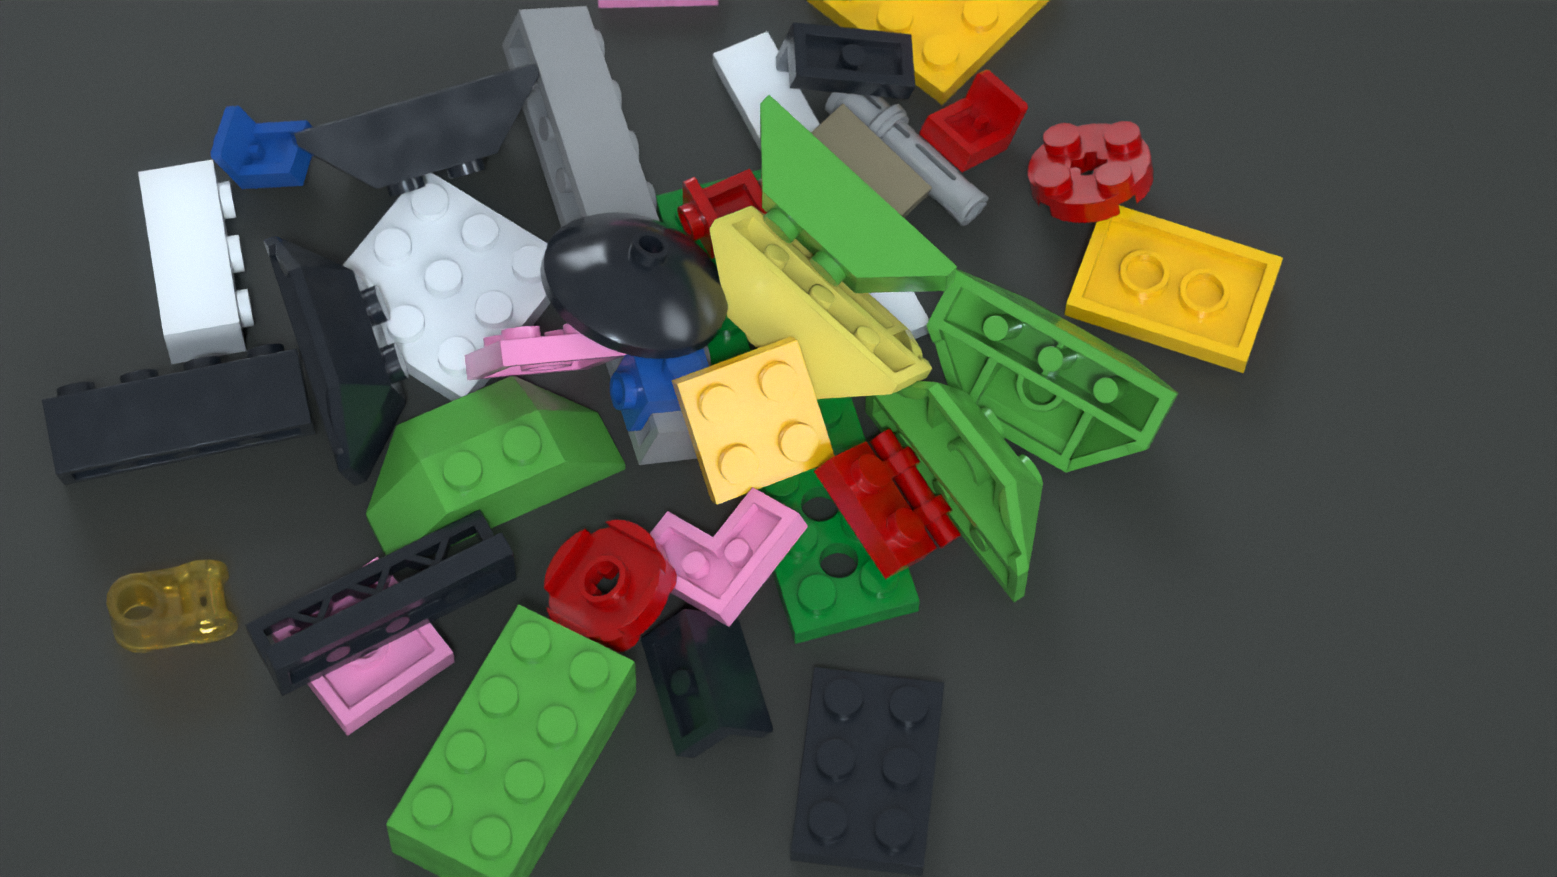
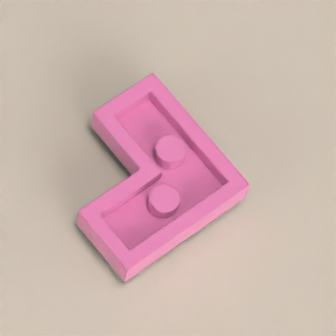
M752 487L714 537L668 511L654 527L650 535L664 549L669 563L676 571L677 583L671 593L730 627L808 525L798 512Z

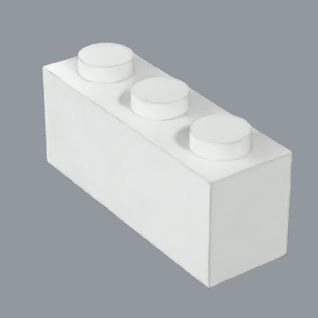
M213 159L138 172L163 335L171 364L187 362L201 357L245 352L243 328L254 326V319L248 289L236 290L234 273L244 272L245 265L239 234L227 236L225 220L236 218L230 181L218 183Z

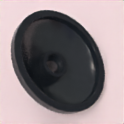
M601 213L573 220L561 227L552 236L541 261L542 285L546 296L558 314L585 337L623 354L652 359H668L689 355L707 346L717 336L726 318L728 303L720 284L716 265L706 252L688 236L652 218L630 213Z

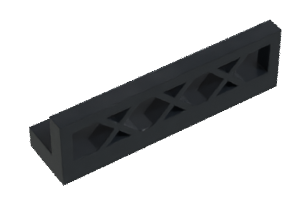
M478 510L246 624V630L281 696H284L517 580L514 553L502 532L494 535L483 514ZM476 534L480 543L446 559L451 545ZM437 553L434 560L427 558ZM406 567L421 571L388 588L394 573ZM378 582L376 589L368 587ZM348 596L362 599V601L330 616L334 603ZM319 611L317 618L309 616ZM289 625L304 629L273 645L270 644L267 636Z

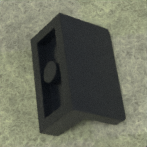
M793 22L776 56V70L789 72L790 88L909 99L915 89L912 34Z
M683 609L641 638L676 756L695 758L729 735L763 738L773 731V725L740 622L737 618L728 627L709 616L706 612Z

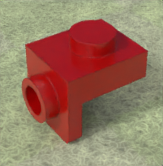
M984 70L976 75L965 98L927 116L919 135L963 173L1007 150L1028 110V105L990 70Z
M750 168L704 189L701 188L695 177L682 182L683 205L677 208L680 223L690 239L693 241L700 239L711 259L715 258L709 229L715 219L749 206H753L764 214L767 213L762 208V188Z

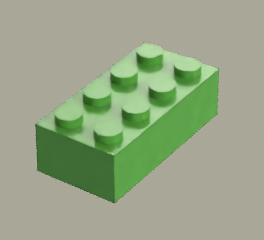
M518 605L388 820L386 826L392 852L440 877H529L636 693L635 661Z

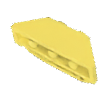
M749 206L714 220L709 231L720 284L728 303L727 317L745 333L749 342L757 348L790 336L797 339L816 399L888 395L928 377L932 367L928 360L923 358L921 348L911 331L869 293H854L843 282L835 287L826 281L809 261L814 255L798 240L794 239L789 244L778 237L763 219L764 213L753 206Z

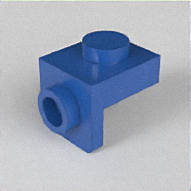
M227 106L214 137L211 158L242 189L303 186L312 155L294 146L290 133L313 126L307 120L255 123L240 106Z
M704 348L689 355L668 359L624 356L618 368L611 376L610 396L615 409L621 410L628 432L641 431L653 413L681 411L671 380L709 367Z

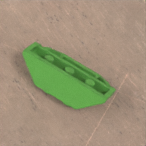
M768 95L760 103L762 208L767 212L763 219L769 228L786 243L791 244L794 239L798 240L814 255L809 260L814 269L835 287L843 282L854 293L946 291L954 282L957 266L774 98Z
M956 269L954 282L944 291L926 325L931 340L935 343L948 386L966 391L980 409L983 407L989 408L1000 421L1006 439L1064 472H1070L1149 449L1179 394L1135 358L1030 299L959 269Z
M512 375L396 425L366 512V518L386 556L478 510L483 514L489 527L494 528L625 470V462L598 412ZM473 534V535H471V536H469V537H467V538H465V539H463V540H461V541H459V542H457V543H460V542H462V541H464V540H466V539H469V538L475 536L476 534Z
M917 381L893 394L866 396V414L881 433L891 429L903 448L908 446L912 448L921 462L917 469L935 496L942 494L950 505L952 512L948 515L961 533V536L1013 602L1024 597L1043 488L1042 477L1034 463L1024 454L1016 455L1004 440L1005 432L996 415L987 407L980 409L966 391L938 382Z

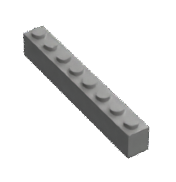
M587 6L519 10L502 47L510 69L536 63L539 77L522 108L561 227L581 217L601 213H630L659 221L656 212L655 190L650 182H646L638 159V140L635 133L628 129L621 109V90L617 81L611 79L604 58V40L600 31L594 29ZM705 346L703 348L710 366V353L708 347ZM624 356L606 362L610 378ZM682 411L653 413L641 431L628 432L639 465L697 459Z

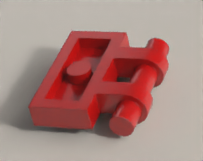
M891 429L882 432L869 442L879 458L875 455L867 441L830 458L814 471L885 579L921 561L937 549L925 529L929 531L940 549L961 536V533L948 515L952 512V508L942 494L935 496L917 469V466L921 463L910 446L903 448ZM894 481L897 483V485L899 486V488L901 489V491L903 492V494L905 495V497L907 498V500L909 501L914 510L910 508V506L898 490L897 486L895 485Z

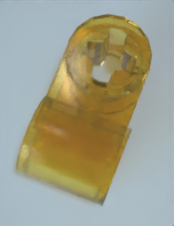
M206 559L188 562L178 567L143 573H130L120 577L111 585L106 601L115 640L124 649L129 651L148 652L189 643H212L231 636L237 631L238 623L235 614L228 610L224 584L229 579L228 567L221 561ZM203 596L207 599L206 607L201 606L200 598ZM136 606H147L153 609V612L148 617L141 620H130L124 617L128 610Z

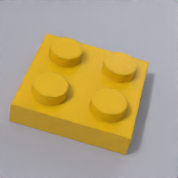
M792 336L671 380L710 499L715 504L747 494L752 487L760 489L816 468L835 456L798 340Z

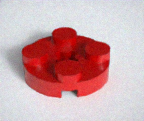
M1120 121L1113 124H1088L1077 127L1070 123L1054 125L1045 131L1043 135L1044 144L1035 151L1028 165V178L1034 201L1038 206L1040 201L1048 205L1051 216L1062 221L1074 223L1097 222L1119 215V204L1129 200L1134 195L1136 203L1141 201L1150 191L1154 180L1149 147L1141 138L1140 128L1129 121ZM1094 170L1093 175H1082L1087 171Z
M612 520L605 522L609 528L599 529L592 534L586 528L579 531L559 548L547 568L544 589L550 594V609L547 608V611L553 622L604 647H608L612 651L622 652L632 648L638 642L640 635L658 618L665 607L669 594L677 583V574L674 567L669 563L664 549L644 528L629 521ZM619 572L618 583L614 589L602 595V592L597 588L599 581L603 577L612 580Z

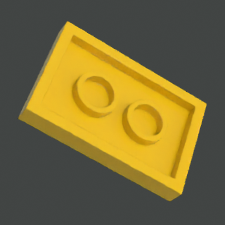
M1120 205L1119 215L1107 220L1097 221L1068 297L1064 315L1244 373L1278 277L1283 257Z

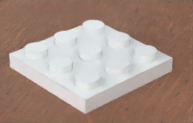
M429 173L422 175L425 187L401 194L343 266L353 270L368 287L376 285L380 290L390 318L389 321L382 323L381 326L387 344L395 342L399 347L408 374L451 401H454L482 389L490 380L489 378L467 381L465 355L483 348V338L502 335L501 330L533 326L550 305L542 285L540 270L547 243L435 174Z

